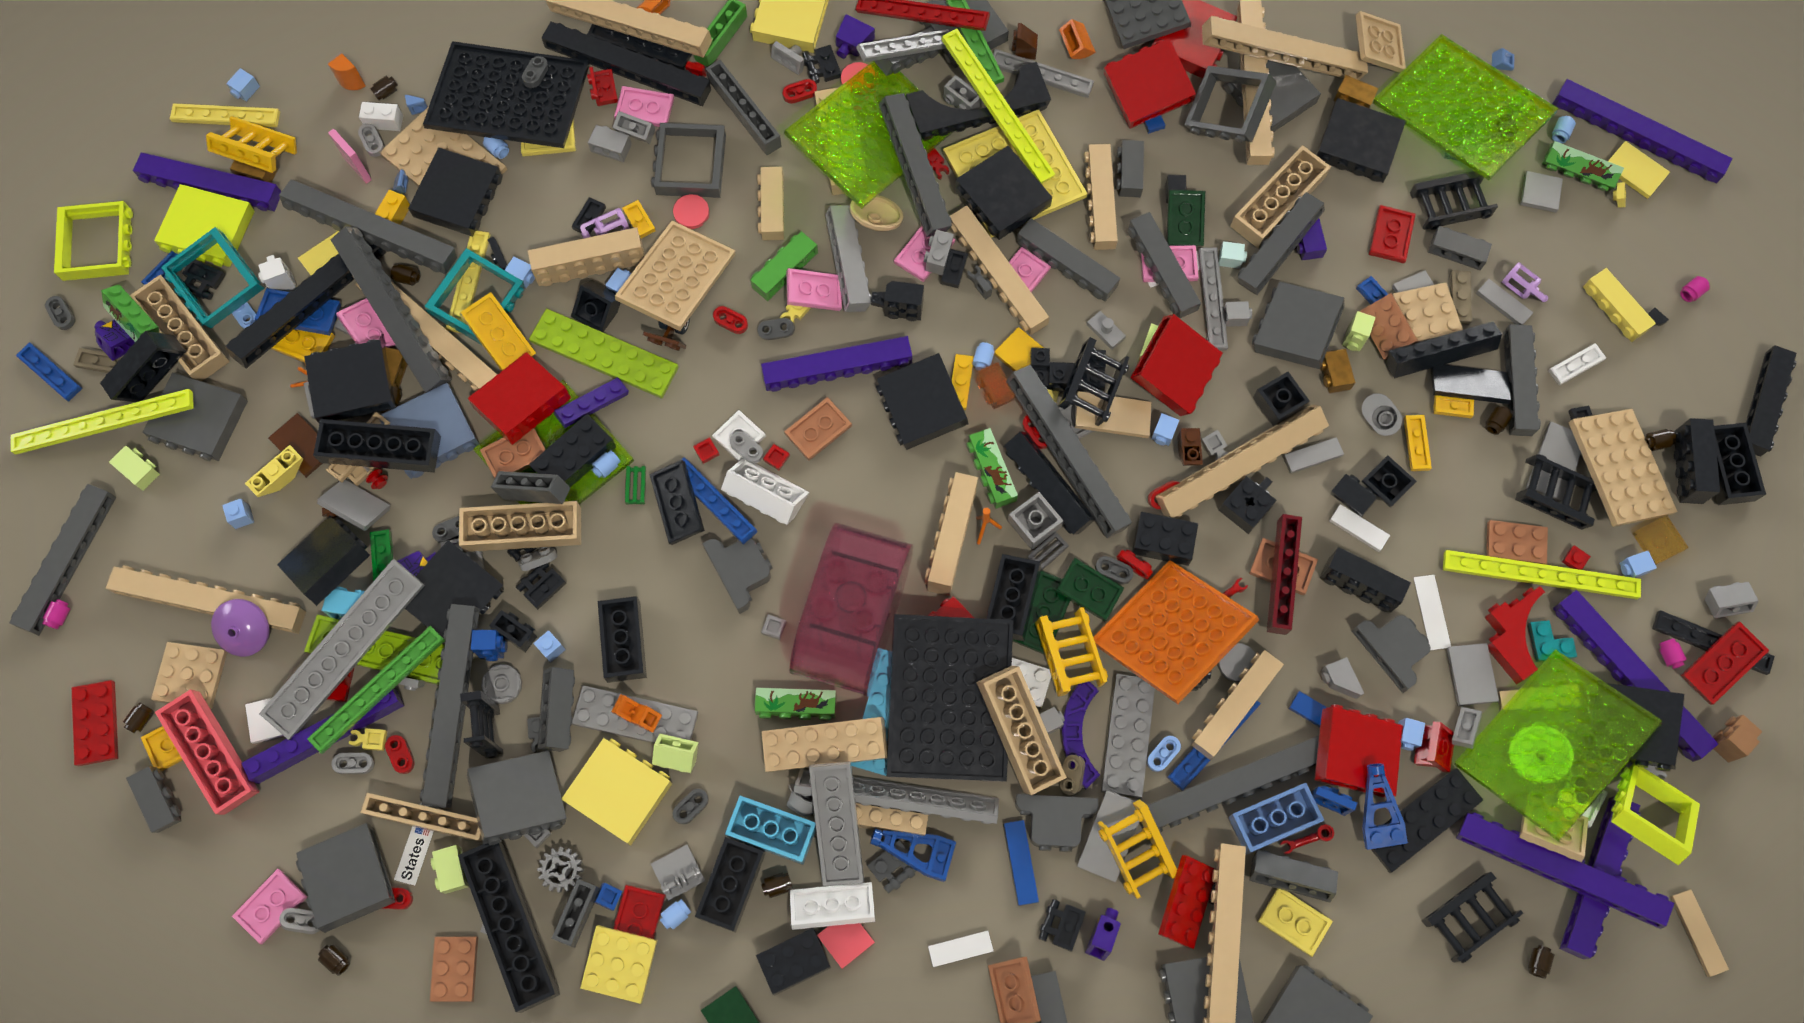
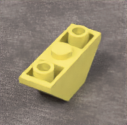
M289 445L245 484L257 497L280 491L295 478L303 458Z

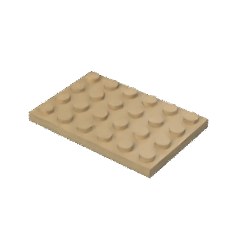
M429 107L384 147L380 153L399 171L404 170L407 177L418 187L438 147L497 166L501 174L507 171L503 163L467 134L425 129L423 122Z
M671 221L616 293L615 300L681 331L735 256V250Z
M1633 409L1582 417L1568 422L1613 527L1673 515L1678 512L1652 452L1648 447L1649 445L1645 441V436Z

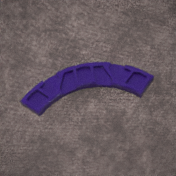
M1091 682L1078 684L1073 691L1064 712L1065 721L1062 727V744L1065 757L1079 755L1085 761L1082 783L1085 790L1100 776L1085 752L1082 736L1085 712L1092 699L1099 692ZM1072 761L1070 765L1074 769L1075 762Z

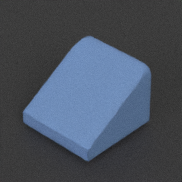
M1504 48L1495 51L1492 54V68L1514 70V54Z
M405 95L407 107L412 115L422 113L428 107L423 98Z
M400 170L396 175L392 190L403 195L406 193L409 180L404 170Z

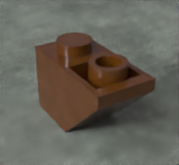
M1018 23V28L1013 33L1012 51H1015V55L1025 59L1036 60L1038 34L1022 23Z
M1181 428L1177 440L1178 453L1183 466L1202 465L1200 428Z

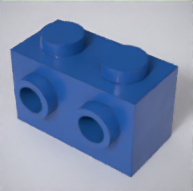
M472 630L471 650L480 659L498 661V658H504V652H507L508 645L507 641L497 630Z

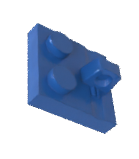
M1318 786L1311 791L1317 805L1344 816L1355 811L1357 802L1352 801V797L1345 794L1338 795L1339 789L1334 787Z

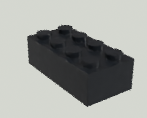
M145 331L133 346L128 349L126 354L118 360L112 370L106 374L100 384L111 400L143 401L186 351L174 335Z
M586 414L529 465L536 474L558 475L571 488L593 468L592 463L605 452L608 453L610 450H614L616 445L613 439Z
M1690 418L1674 431L1676 435L1674 460H1676L1677 467L1675 470V476L1678 479L1677 495L1679 496L1680 503L1704 504L1720 493L1713 419Z
M1747 423L1714 426L1720 493L1715 495L1717 504L1727 505L1755 502L1765 496L1766 491Z
M1339 547L1329 557L1320 576L1326 584L1336 585L1342 588L1343 592L1350 595L1354 594L1360 597L1361 601L1372 603L1384 612H1392L1403 602L1411 582Z
M1002 554L986 619L1013 620V640L1024 642L1042 570L1040 561Z
M638 597L598 601L604 679L607 683L647 678L641 604Z
M725 837L695 917L736 933L764 860L765 852Z

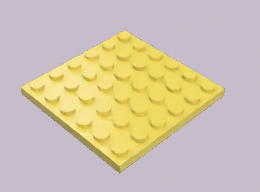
M1040 110L1019 117V121L1055 173L1053 178L1042 183V186L1052 196L1051 206L1032 219L1035 220L1087 198L1085 188ZM1000 126L943 148V154L957 178L1006 146H1009L1022 161ZM983 222L982 225L991 238L994 237L988 231V226Z

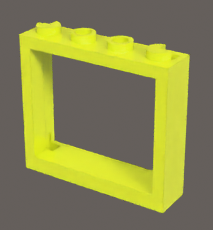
M124 201L57 207L54 273L62 281L128 275L129 267H131L130 251L132 250V244L130 242V235L132 234V209ZM119 216L117 263L71 268L73 220Z
M1633 763L1629 768L1625 767L1620 775L1622 778L1617 785L1619 790L1614 798L1616 803L1611 810L1613 812L1611 822L1679 865L1692 853L1700 803L1645 768L1637 767ZM1635 785L1680 813L1675 838L1630 810Z

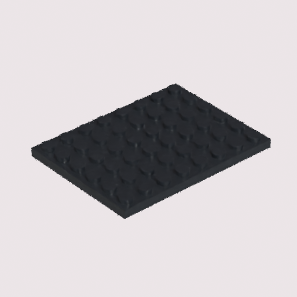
M452 41L423 126L425 129L565 148L590 66L589 60ZM536 56L544 57L548 63V70L541 83L534 88L526 87L522 80V74L527 65Z
M893 615L886 777L1007 782L1008 755L976 682L1012 666L1013 620Z

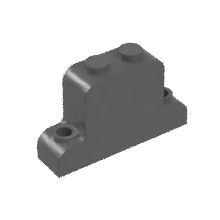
M752 538L744 545L738 541L724 548L721 541L719 542L716 539H710L702 543L739 614L749 609L750 601H752L749 592L768 583L771 579L770 570L773 567L768 558L764 560L762 556L764 551L760 543H755Z
M1398 615L1382 628H1377L1373 622L1363 621L1352 630V633L1402 693L1416 684L1417 676L1412 670V666L1430 652L1431 647L1427 637L1416 629L1415 623L1410 618Z
M1017 794L1015 807L1021 815L1031 816L1030 840L1034 846L1039 847L1040 851H1051V848H1059L1060 852H1072V849L1076 848L1081 842L1082 818H1093L1098 809V798Z

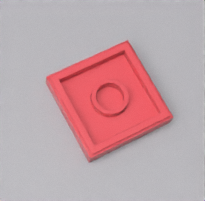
M861 923L828 926L817 935L842 969L875 943Z

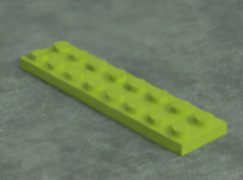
M547 308L529 338V341L533 344L610 377H618L622 382L659 398H663L679 368L676 363Z
M317 614L304 652L311 654L340 620ZM385 631L357 663V666L381 671L416 638ZM441 644L407 677L439 685L438 671L442 668L441 651L445 648V645Z

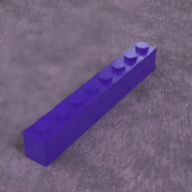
M142 152L133 169L138 179L144 183L152 182L161 187H172L175 190H178L181 184L246 201L251 206L257 207L262 211L270 210L275 212L280 200L279 194L281 190L276 184Z
M905 336L762 363L761 366L766 391L776 392L786 387L796 388L802 384L812 385L823 380L833 381L838 377L849 378L859 373L869 374L875 370L886 371L896 366L906 367L912 364V352L909 338Z
M392 689L336 742L351 735L352 730L359 731L405 706L397 689ZM334 714L300 731L290 740L285 739L242 762L241 764L249 781L260 784L318 753L319 751L307 738Z
M1615 796L1608 800L1587 865L1601 867L1606 870L1607 874L1612 876H1621V865L1628 855L1627 846L1634 836L1611 822L1613 815L1611 810L1616 803L1614 800ZM1632 802L1630 810L1640 816L1639 809L1641 805ZM1577 893L1559 949L1581 959L1593 957L1597 951V939L1601 936L1604 929L1602 926L1603 920L1608 916L1610 907Z

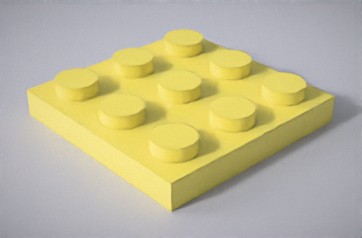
M597 925L580 989L641 1004L658 940Z

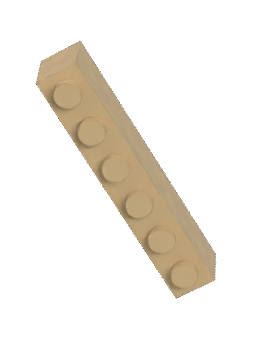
M1090 144L1088 151L1084 153V161L1088 163L1085 176L1089 178L1087 194H1090V200H1088V211H1091L1089 227H1092L1090 243H1093L1094 250L1116 249L1118 239L1111 145Z
M1266 650L1261 654L1258 652L1250 661L1253 664L1250 669L1245 668L1239 675L1241 681L1238 684L1233 683L1227 691L1230 694L1226 700L1222 698L1216 705L1218 711L1215 715L1210 713L1203 722L1206 724L1203 730L1198 729L1193 735L1192 739L1195 741L1191 746L1209 760L1217 754L1284 664Z
M366 794L361 813L364 815L482 842L477 818L375 794Z

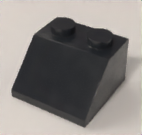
M590 280L580 285L571 317L584 325L604 332L618 313L621 303L615 300V292L594 280Z
M1388 455L1362 480L1390 508L1417 482Z

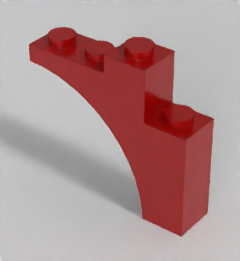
M1541 586L1535 590L1532 587L1522 594L1524 598L1520 601L1516 598L1510 604L1504 602L1499 606L1496 603L1488 609L1489 614L1484 617L1497 632L1488 639L1491 642L1488 644L1489 652L1516 685L1538 670L1528 651L1526 622L1532 606L1545 593Z

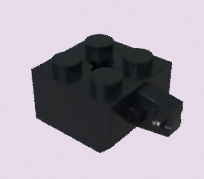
M891 281L886 285L885 292H872L871 305L884 308V316L890 319L903 318L908 321H921L924 285Z
M1246 476L1222 503L1219 511L1249 534L1277 501L1267 491V488L1273 481L1266 477L1259 485Z

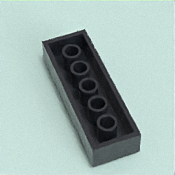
M320 419L313 456L320 463L435 473L441 436L436 429Z

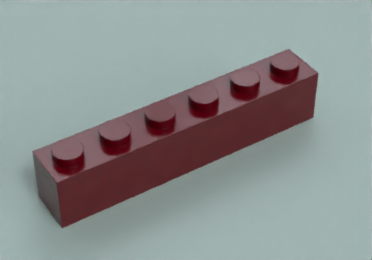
M1282 514L1277 520L1267 632L1287 635L1292 630L1302 517Z

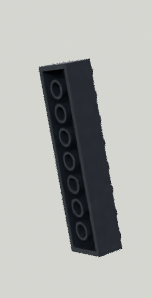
M501 841L495 845H489V843L482 844L458 855L515 1012L522 1013L559 996L558 987L503 842Z

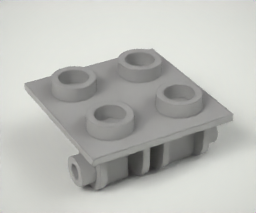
M688 845L651 863L668 901L705 881Z

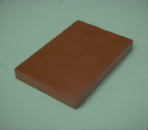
M298 413L268 438L281 452L289 445L294 448L303 458L299 471L306 478L323 464L313 456L317 433Z

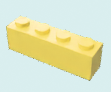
M1607 268L1590 278L1583 286L1586 293L1596 301L1599 308L1610 317V320L1619 327L1623 335L1631 342L1645 334L1656 324Z

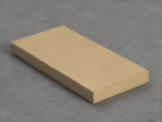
M1078 391L1076 394L1078 398L1101 409L1104 400L1091 393ZM1114 397L1109 410L1111 415L1108 421L1103 422L1099 426L1095 425L1098 418L1097 415L1076 405L1074 428L1149 438L1151 402Z

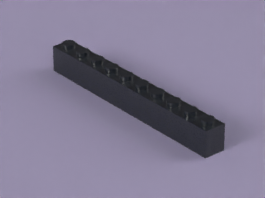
M550 21L541 37L544 47L571 58L589 60V64L603 70L612 69V72L616 75L668 94H674L675 97L702 107L711 91L710 80L704 76H697L688 70L676 68L672 64L662 63L658 59L646 57L640 52L635 53L626 47L616 46L607 40L603 41L593 35L581 33L577 29L565 27L561 23Z
M368 244L372 248V253L376 259L381 258L386 253L381 247ZM337 254L335 257H332L328 263L317 269L312 276L304 280L296 289L290 291L279 303L274 304L269 311L261 315L252 325L246 327L241 334L231 339L225 346L229 355L247 369L354 280L353 275L341 256Z

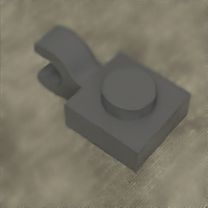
M976 265L974 270L977 274L967 271V277L974 282L975 288L986 300L992 294V284L988 279H984L981 275L980 267Z

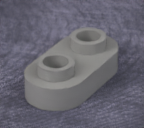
M363 124L358 130L359 137L368 154L372 157H378L385 146L375 126Z
M744 432L732 434L730 444L734 451L752 464L762 460L763 450L759 444ZM738 438L743 439L740 443L736 442ZM751 450L757 451L755 454H750Z
M541 547L539 551L522 555L518 564L522 571H528L553 561L558 555L554 547Z
M339 753L333 758L331 765L333 770L339 774H366L373 769L374 759L367 753ZM346 761L347 765L342 768L341 764ZM363 761H367V765L365 767L361 766Z
M288 908L280 915V925L287 931L315 934L320 931L314 926H308L312 922V911ZM290 918L295 919L293 923L287 922Z

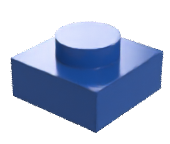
M602 883L594 903L614 911L623 891L607 883Z

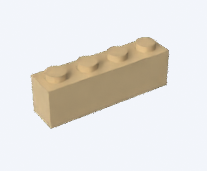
M761 167V174H757L758 185H761V190H758V201H761V206H758V217H761V223H758V234H762V240H784L783 168Z
M856 803L859 828L872 830L877 828L885 831L906 832L923 836L926 834L928 815Z

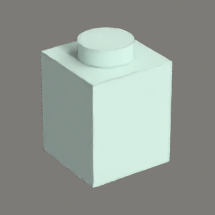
M1223 241L1219 252V266L1240 269L1242 263L1246 262L1247 252L1244 251L1245 244Z

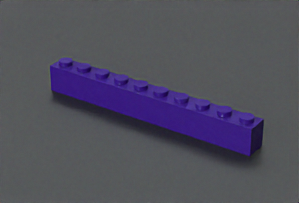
M1566 79L1552 103L1559 109L1582 118L1592 125L1613 133L1625 141L1646 149L1658 157H1662L1716 184L1725 175L1733 159L1569 79Z
M1577 590L1553 607L1557 617L1564 620L1569 626L1570 631L1577 635L1583 641V645L1595 654L1598 662L1611 672L1612 677L1625 686L1670 692ZM1683 706L1678 747L1687 759L1694 762L1702 759L1718 743Z
M1467 813L1464 817L1456 839L1654 927L1662 929L1667 926L1675 904L1669 901L1667 896L1656 893V895L1650 893L1646 887L1627 883L1625 878L1618 875H1609L1601 867L1586 865L1584 860L1579 862L1557 852L1547 850L1542 846L1527 842L1519 838L1520 832L1504 829L1502 824L1495 821L1488 822L1480 814Z

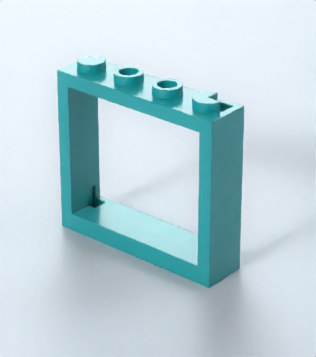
M216 227L161 267L166 273L164 274L166 280L174 284L175 292L186 300L184 303L186 307L197 315L195 319L202 326L205 325L209 328H213L265 289L226 235ZM218 243L249 286L208 315L177 272Z
M466 248L424 307L429 315L481 344L468 325L439 309L471 263H476L513 285L500 304L506 313L512 312L516 300L523 296L522 293L525 287L522 280Z

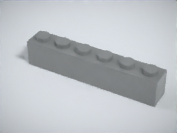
M850 205L830 206L825 216L844 311L865 312L871 304L872 296L868 291V278L865 277V262L862 261L861 257L862 248L858 243V229L855 228V219L850 213Z

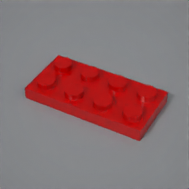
M1739 621L1694 662L1681 677L1710 705H1714L1770 650Z
M110 680L71 687L74 765L83 766L119 759L115 682Z
M1187 855L1181 856L1158 935L1187 948H1195L1213 886L1212 874L1215 868Z

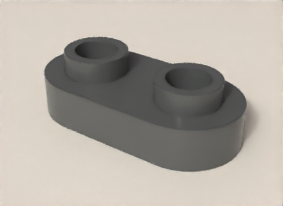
M536 56L530 60L522 74V80L526 87L534 88L541 83L548 70V63L544 57Z
M59 296L50 297L45 303V309L52 322L61 330L70 329L74 325L75 319L67 303Z
M788 318L763 321L758 326V334L764 340L787 338L792 336L795 331L794 323ZM787 324V328L782 330V325ZM769 327V331L764 333V329Z
M459 516L442 522L433 528L432 535L438 543L459 538V527H457ZM441 530H445L444 534L439 535Z
M1100 557L1095 565L1096 571L1116 583L1128 584L1133 578V569L1129 565L1111 557ZM1102 565L1108 566V570H1103ZM1120 573H1125L1126 577H1120Z
M702 789L692 790L673 809L674 820L683 825L691 822L707 806L709 802L707 793ZM702 797V802L695 803V799ZM682 811H687L685 818L680 817Z

